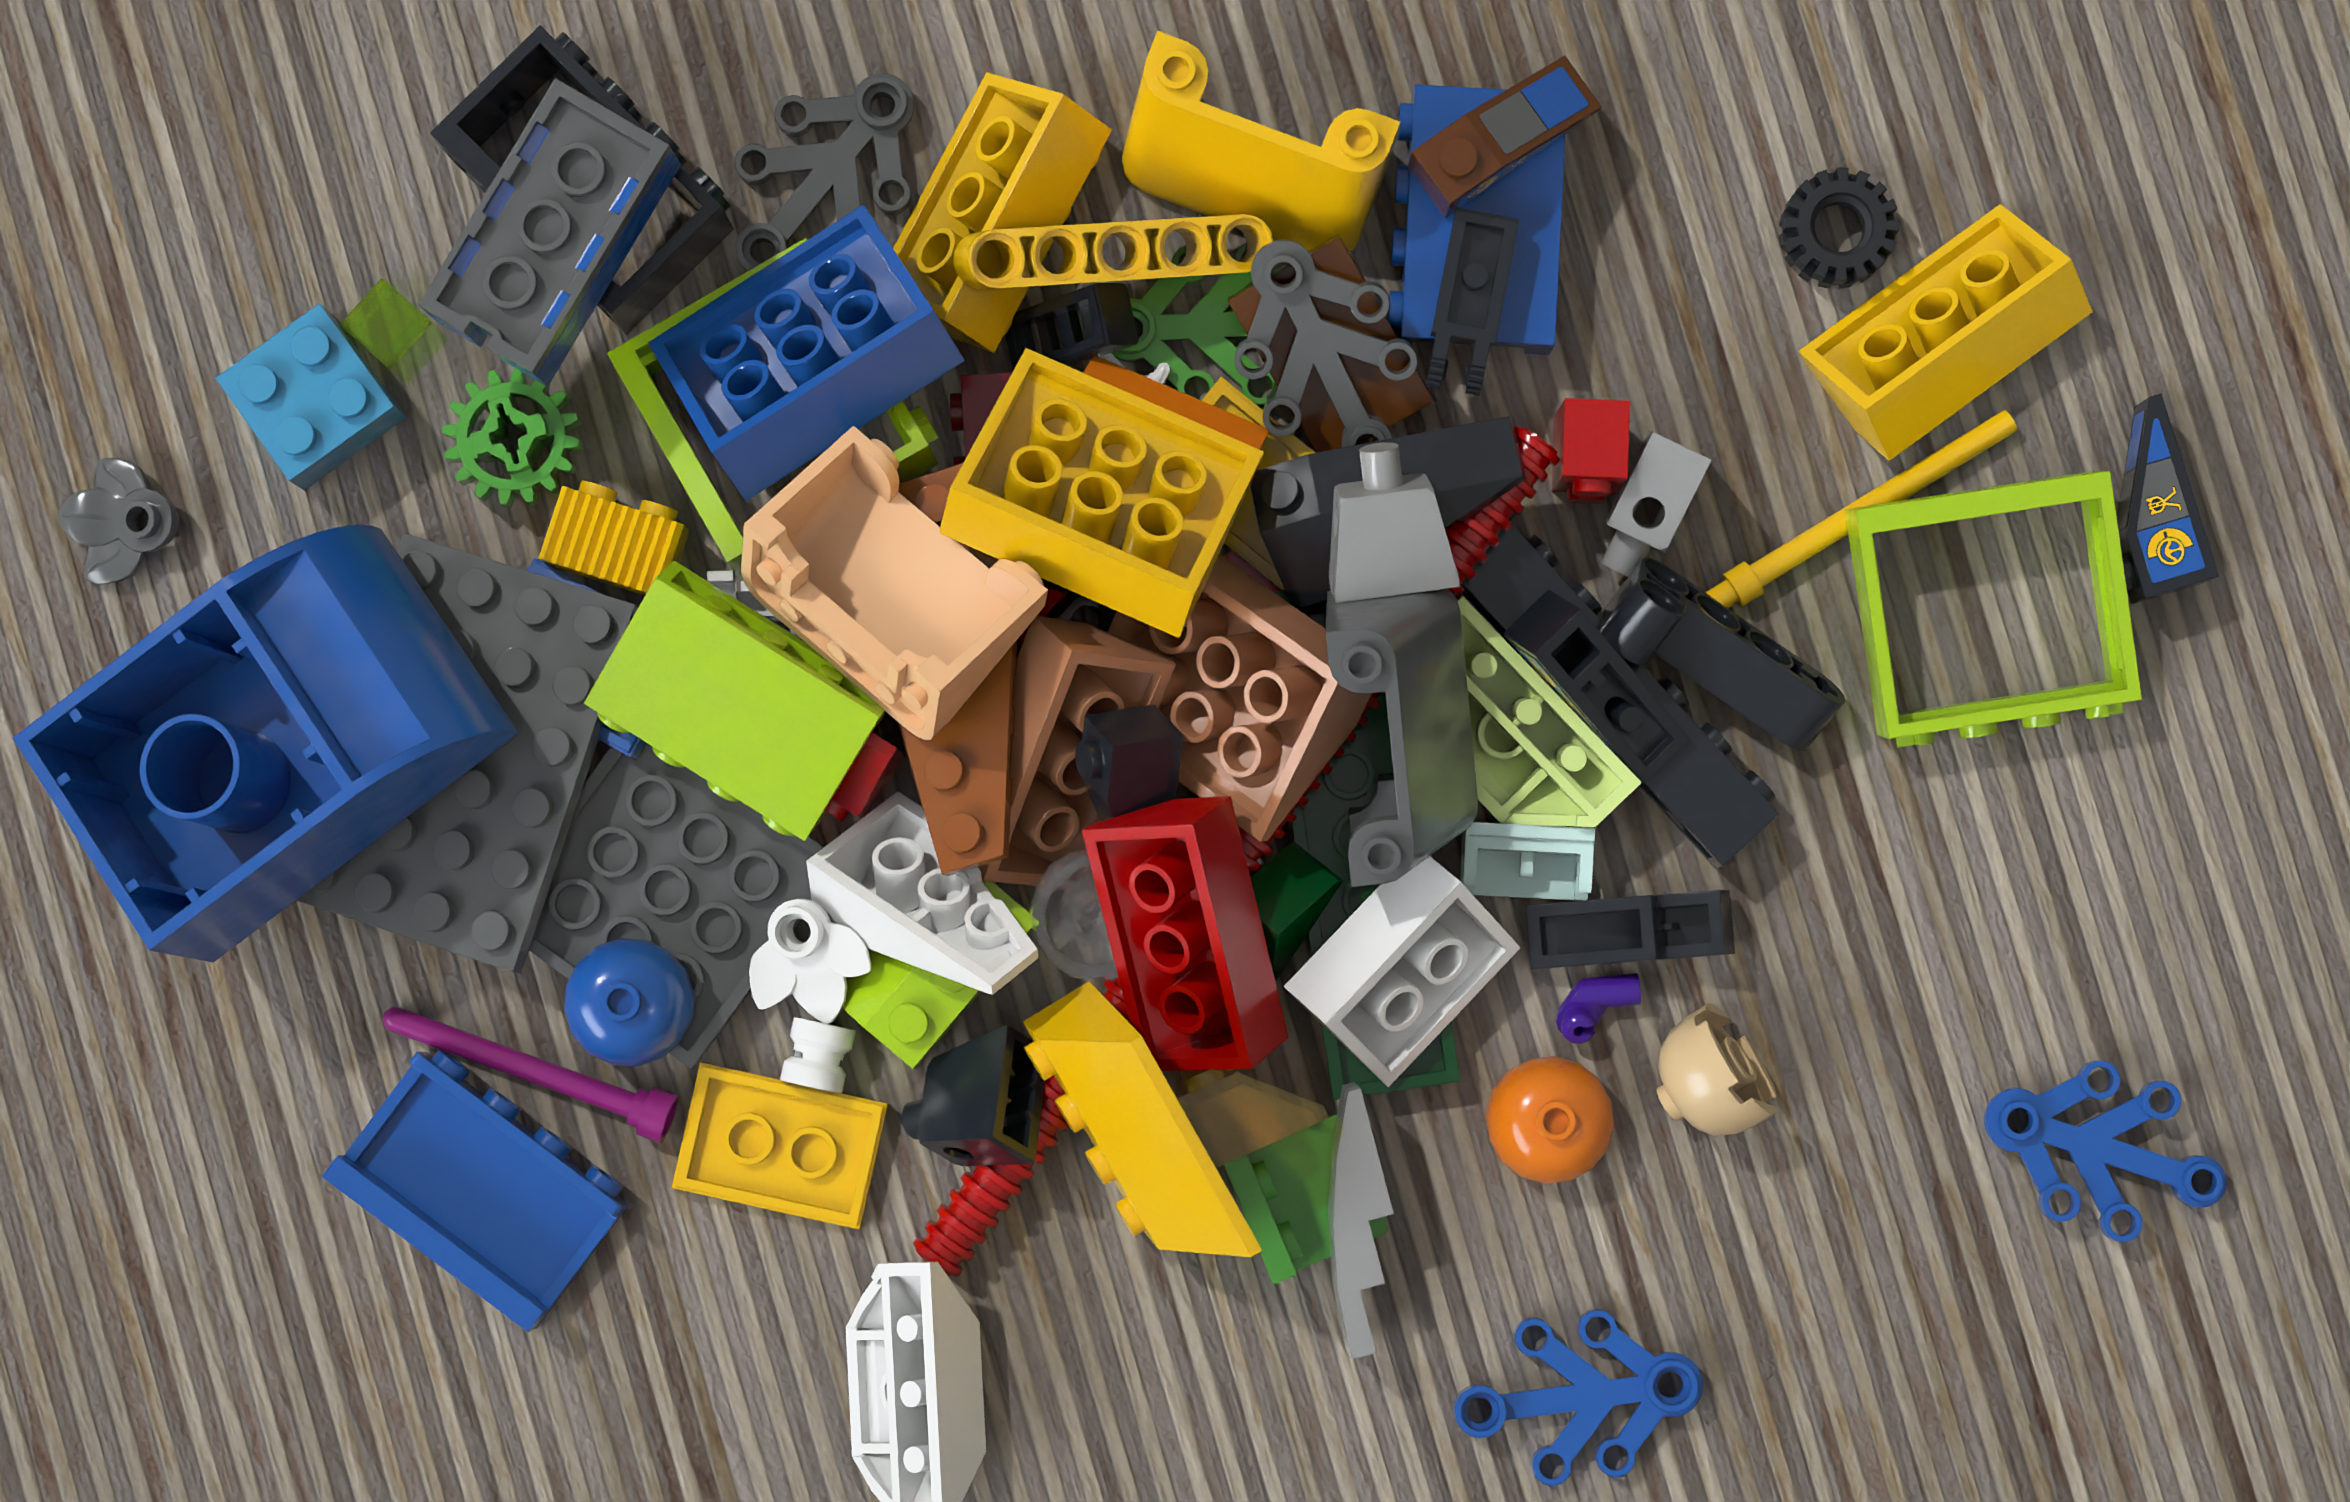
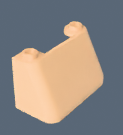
M852 426L744 523L741 562L742 578L752 595L768 611L912 734L924 740H931L949 723L1045 606L1048 589L1044 587L1038 573L1025 562L1016 561L1014 563L1007 559H1000L989 569L956 540L940 534V527L898 492L900 482L897 469L899 462L893 451L878 439L870 440L856 427Z

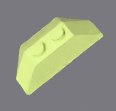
M1462 596L1458 600L1461 612L1478 800L1501 824L1596 827L1642 782Z

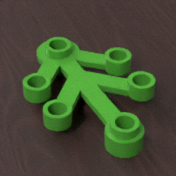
M1247 243L1238 249L1235 255L1236 261L1241 260L1245 255ZM1186 245L1180 247L1173 255L1172 263L1176 266L1180 259L1186 256ZM1251 272L1224 274L1188 314L1162 315L1186 285H1197L1204 281L1207 275L1160 278L1141 299L1130 298L1134 320L1140 323L1143 333L1136 345L1111 353L1115 358L1127 362L1144 359L1155 370L1160 363H1167L1171 369L1167 380L1178 391L1185 393L1186 384L1194 379L1204 381L1210 391L1215 384L1213 378L1205 371H1192L1163 342L1190 340L1242 388L1241 392L1260 408L1264 407L1265 403L1275 396L1278 386L1270 372L1264 376L1272 384L1270 394L1263 398L1251 395L1248 390V383L1251 379L1243 377L1237 371L1234 362L1237 347L1227 339L1248 336L1234 311H1225L1230 307L1228 297L1253 283ZM1242 354L1241 359L1246 367L1250 369L1260 368Z

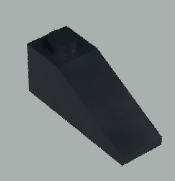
M1155 704L1085 715L1082 741L1076 746L1075 760L1078 772L1101 821L1176 799L1183 734Z

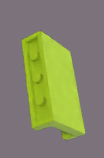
M674 560L654 579L584 702L585 705L597 711L599 719L611 729L621 733H632L650 744L653 752L664 762L675 767L690 769L706 779L710 789L720 797L733 802H743L762 814L764 822L773 830L787 836L795 835L803 841L809 837L825 814V809L867 739L886 713L884 709L806 642Z

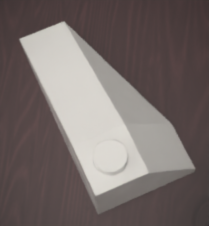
M899 791L806 861L811 900L819 904L826 911L832 923L852 928L862 938L868 949L990 995L996 993L1038 959V949L1003 901L992 896L982 882L981 871L978 867L951 876L942 875L923 807Z

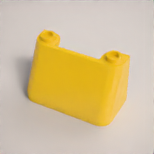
M1157 30L1145 61L1123 149L1122 165L1124 174L1131 185L1144 193L1205 216L1240 214L1256 216L1264 221L1271 230L1273 241L1280 239L1292 240L1304 246L1308 251L1339 234L1349 253L1352 252L1361 238L1393 154L1400 121L1370 110L1359 108L1348 110L1333 120L1322 146H1317L1200 102L1209 74L1206 58L1197 47L1189 42Z

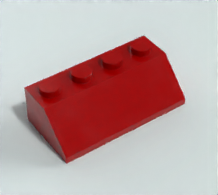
M1231 796L1173 799L1097 822L1082 829L1129 1022L1144 1039L1160 1070L1253 1069L1285 1042L1289 1036Z

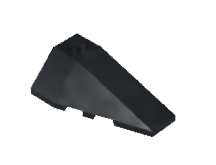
M1510 416L1317 452L1257 470L1250 488L1259 532L1291 605L1303 612L1327 604V591H1331L1329 585V564L1334 488L1342 483L1363 481L1359 452L1361 447L1375 443L1398 444L1402 475L1417 473L1427 475L1435 493L1444 528H1447L1455 521L1463 523L1526 480L1513 419Z

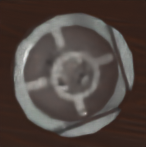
M1087 850L1069 852L1051 863L1035 883L1029 905L1033 936L1050 963L1070 977L1083 979L1082 977L1091 979L1103 977L1105 980L1118 978Z

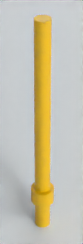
M2006 410L1999 412L1751 565L1743 561L1722 574L1723 582L1705 593L1727 608L1736 603L1743 607L1764 594L1763 586L1847 536L1848 529L1845 509L1906 500L2017 432L2018 429L2014 419Z

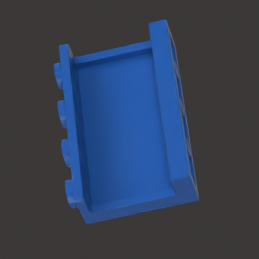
M1415 84L1411 103H1400L1398 121H1400L1398 141H1409L1408 164L1413 150L1466 113L1507 89ZM1565 135L1460 207L1519 219L1495 346L1525 348L1524 354L1550 355L1555 346ZM1397 165L1394 203L1406 204L1405 228H1393L1391 266L1403 267L1401 291H1390L1388 320L1393 329H1399V339L1406 340L1411 345L1413 342L1434 343L1435 337L1430 335L1454 212L1444 218L1409 167ZM1450 340V344L1474 345L1470 343Z
M441 1049L434 1056L428 1052H416L409 1061L412 1066L345 1155L337 1156L321 1177L525 1331L530 1332L540 1325L630 1205L618 1196L623 1186L595 1165H592L586 1172L568 1159L567 1155L572 1150L571 1146L547 1128L541 1126L535 1134L515 1119L521 1109L500 1092L490 1087L486 1094L483 1095L464 1080L470 1071Z

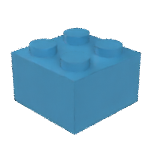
M320 303L215 378L287 479L302 490H306L407 417L335 316Z

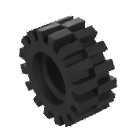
M1838 167L1833 173H1828L1827 169L1816 173L1809 181L1806 179L1797 188L1781 215L1779 226H1782V233L1779 236L1780 248L1785 247L1788 254L1785 260L1790 267L1795 264L1801 270L1798 276L1808 282L1810 278L1818 280V287L1829 289L1833 284L1839 285V289L1851 287L1855 282H1864L1886 262V259L1893 252L1897 243L1894 239L1895 235L1899 232L1900 220L1894 219L1893 213L1897 210L1894 199L1888 201L1884 196L1887 188L1880 181L1876 186L1869 182L1870 174L1861 170L1857 175L1849 174V168ZM1833 205H1841L1853 210L1862 224V237L1859 244L1855 248L1844 252L1832 251L1823 246L1815 233V220L1820 211Z

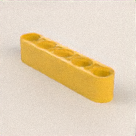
M1246 214L994 229L975 232L963 238L955 249L953 263L956 274L963 283L972 288L983 290L1251 272L1252 262L1257 252L1264 245L1272 242L1273 238L1271 230L1264 221L1256 216ZM1234 227L1241 230L1247 240V251L1239 261L1234 260L1226 248V238ZM1172 231L1181 234L1187 247L1186 256L1177 266L1169 261L1164 250L1165 240ZM1111 234L1118 237L1125 248V259L1116 270L1107 265L1102 254L1103 244ZM1049 238L1059 243L1064 254L1063 264L1054 274L1043 267L1039 257L1040 248ZM985 242L995 245L1002 259L998 273L992 278L987 277L980 271L976 261L977 252Z

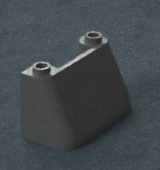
M1448 588L1336 603L1332 592L1327 591L1325 633L1328 662L1332 677L1341 687L1351 692L1365 694L1386 692L1393 773L1378 774L1377 791L1371 801L1363 807H1349L1351 837L1349 839L1348 859L1351 887L1385 884L1398 880L1468 829L1477 816L1478 795L1461 612L1457 598Z

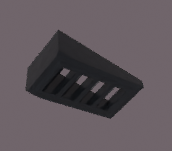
M1094 283L1017 311L1008 332L1005 334L1013 371L1026 348L1037 352L1031 324L1034 323L1037 325L1043 356L1066 366L1092 359L1094 355L1099 357L1138 343V334L1128 289L1123 283ZM1078 310L1081 313L1086 340L1083 339ZM1055 317H1057L1063 348H1060V343L1054 321Z

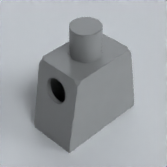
M1649 430L1630 468L1628 478L1623 483L1605 521L1607 525L1617 529L1601 564L1629 577L1640 561L1647 557L1651 546L1666 552L1710 465L1711 459ZM1646 497L1655 498L1661 504L1654 523L1649 525L1641 524L1634 518L1641 499Z
M1375 443L1361 447L1359 452L1363 481L1342 483L1334 488L1329 585L1335 602L1343 603L1460 587L1458 572L1435 493L1427 475L1421 473L1402 475L1399 445L1396 443Z

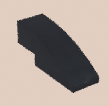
M1730 890L1526 905L1531 969L1735 954Z

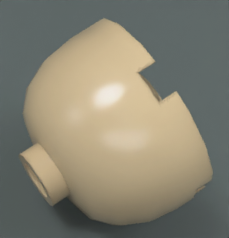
M1706 1004L1672 1028L1663 1042L1658 1064L1663 1085L1657 1088V1095L1666 1112L1675 1121H1679L1684 1117L1699 1131L1714 1136L1738 1134L1759 1125L1777 1114L1778 1107L1767 1104L1775 1099L1777 1095L1765 1066L1746 1036H1742L1738 1041L1730 1037L1723 1029V1026L1731 1022L1732 1019L1716 1005Z

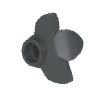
M120 458L100 459L96 468L97 488L82 490L71 495L62 504L57 513V520L65 534L77 543L89 546L84 578L86 581L96 584H111L133 576L139 569L145 554L158 551L170 543L175 537L179 526L178 513L170 499L163 493L149 488L146 477L139 466L129 460ZM145 509L149 520L145 529L140 531L139 519Z

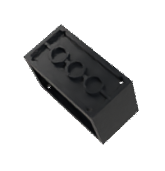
M539 25L430 132V135L447 156L486 193L500 167L480 146L510 117L515 115L524 106L525 102L558 71L578 92L669 144L681 163L671 184L698 211L621 287L612 280L597 304L627 335L734 230L725 213L731 205L723 197L725 193L700 167H697L691 174L682 167L687 161L678 152L680 148L655 122L652 121L645 129L638 123L643 117L633 107L635 103L611 78L607 76L600 84L594 79L598 72L588 62L590 60L589 57L567 34L562 32L554 39Z

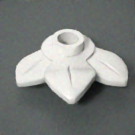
M801 898L789 900L778 906L771 915L768 923L769 940L751 958L749 968L750 988L758 1009L762 1010L774 1006L793 994L796 1001L809 1014L824 1024H830L839 1015L846 1001L848 988L846 977L860 976L871 971L869 951L858 933L850 927L832 923L826 911L816 902ZM797 919L805 920L810 926L811 935L806 942L798 940L794 935L793 926Z

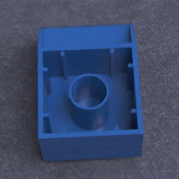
M348 525L320 531L289 542L252 560L222 578L12 739L148 950L215 962L519 732L382 529L370 525Z

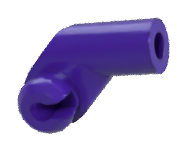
M1638 973L1580 979L1558 1008L1556 1024L1563 1037L1574 1044L1585 1043L1595 1034L1594 1028L1608 1007L1640 1005L1641 990Z

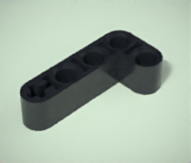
M1644 557L1604 608L1600 632L1620 656L1635 664L1645 665L1653 654H1656L1782 743L1795 750L1806 751L1846 701L1840 689L1822 673L1674 570L1653 558Z

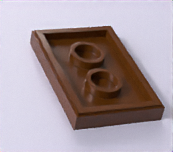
M1339 234L1309 250L1315 269L1359 284L1366 282ZM1287 263L1271 272V276L1277 283L1287 284L1295 278L1296 270L1290 263ZM1253 283L1228 297V303L1247 335L1261 298ZM1372 291L1365 292L1358 298L1357 305L1365 313H1373L1380 308ZM1310 295L1321 319L1386 341L1399 339L1386 315L1376 323H1364L1353 315L1351 307ZM1286 306L1269 345L1273 352V365L1269 372L1277 386L1279 385L1297 333V329ZM1255 348L1258 354L1260 355L1262 361L1265 363V353L1262 350ZM1402 349L1390 351L1385 358V363L1393 370L1404 369L1410 361V356ZM1338 353L1367 414L1382 418L1389 427L1434 402L1432 394L1417 369L1407 379L1395 381L1387 378L1381 372L1379 366ZM1313 363L1299 406L1301 409L1300 425L1317 453L1342 448V432L1345 426ZM1361 435L1356 440L1355 445L1364 442L1365 440L1371 438L1374 435Z

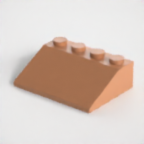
M1219 554L1180 638L1118 611L1107 632L1168 657L1176 664L1158 709L1183 734L1178 781L1200 798L1231 796L1238 826L1262 842L1268 841L1355 728L1372 693L1351 692L1341 687L1332 677L1328 662L1326 629Z

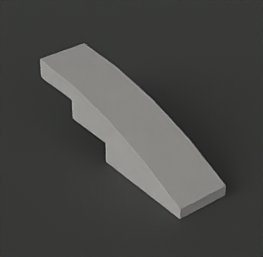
M1355 1082L1342 1085L1331 1147L1328 1199L1332 1282L1345 1349L1351 1359L1377 1353L1360 1290L1385 1284L1369 1220L1394 1214L1362 1091Z

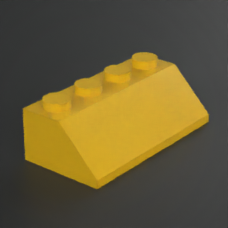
M986 72L893 247V250L933 308L949 336L995 353L1001 339L1008 332L1012 319L1029 287L985 290L972 288L963 283L956 274L953 263L954 252L963 238L975 232L994 229L1063 225L1067 220L1071 207L1091 169L1098 162L1101 150L1112 129L1062 93ZM1052 238L1047 239L1040 248L1039 257L1041 264L1054 241ZM985 242L977 252L976 261L980 271L987 277L992 278L998 273L1002 259L996 246L990 242Z
M1999 204L1798 352L1803 362L1853 429L1890 461L2093 313V310L2072 259L2003 205Z

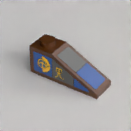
M1564 55L1466 113L1417 147L1411 153L1408 167L1441 214L1446 218L1455 211L1456 207L1460 208L1601 110L1602 106Z

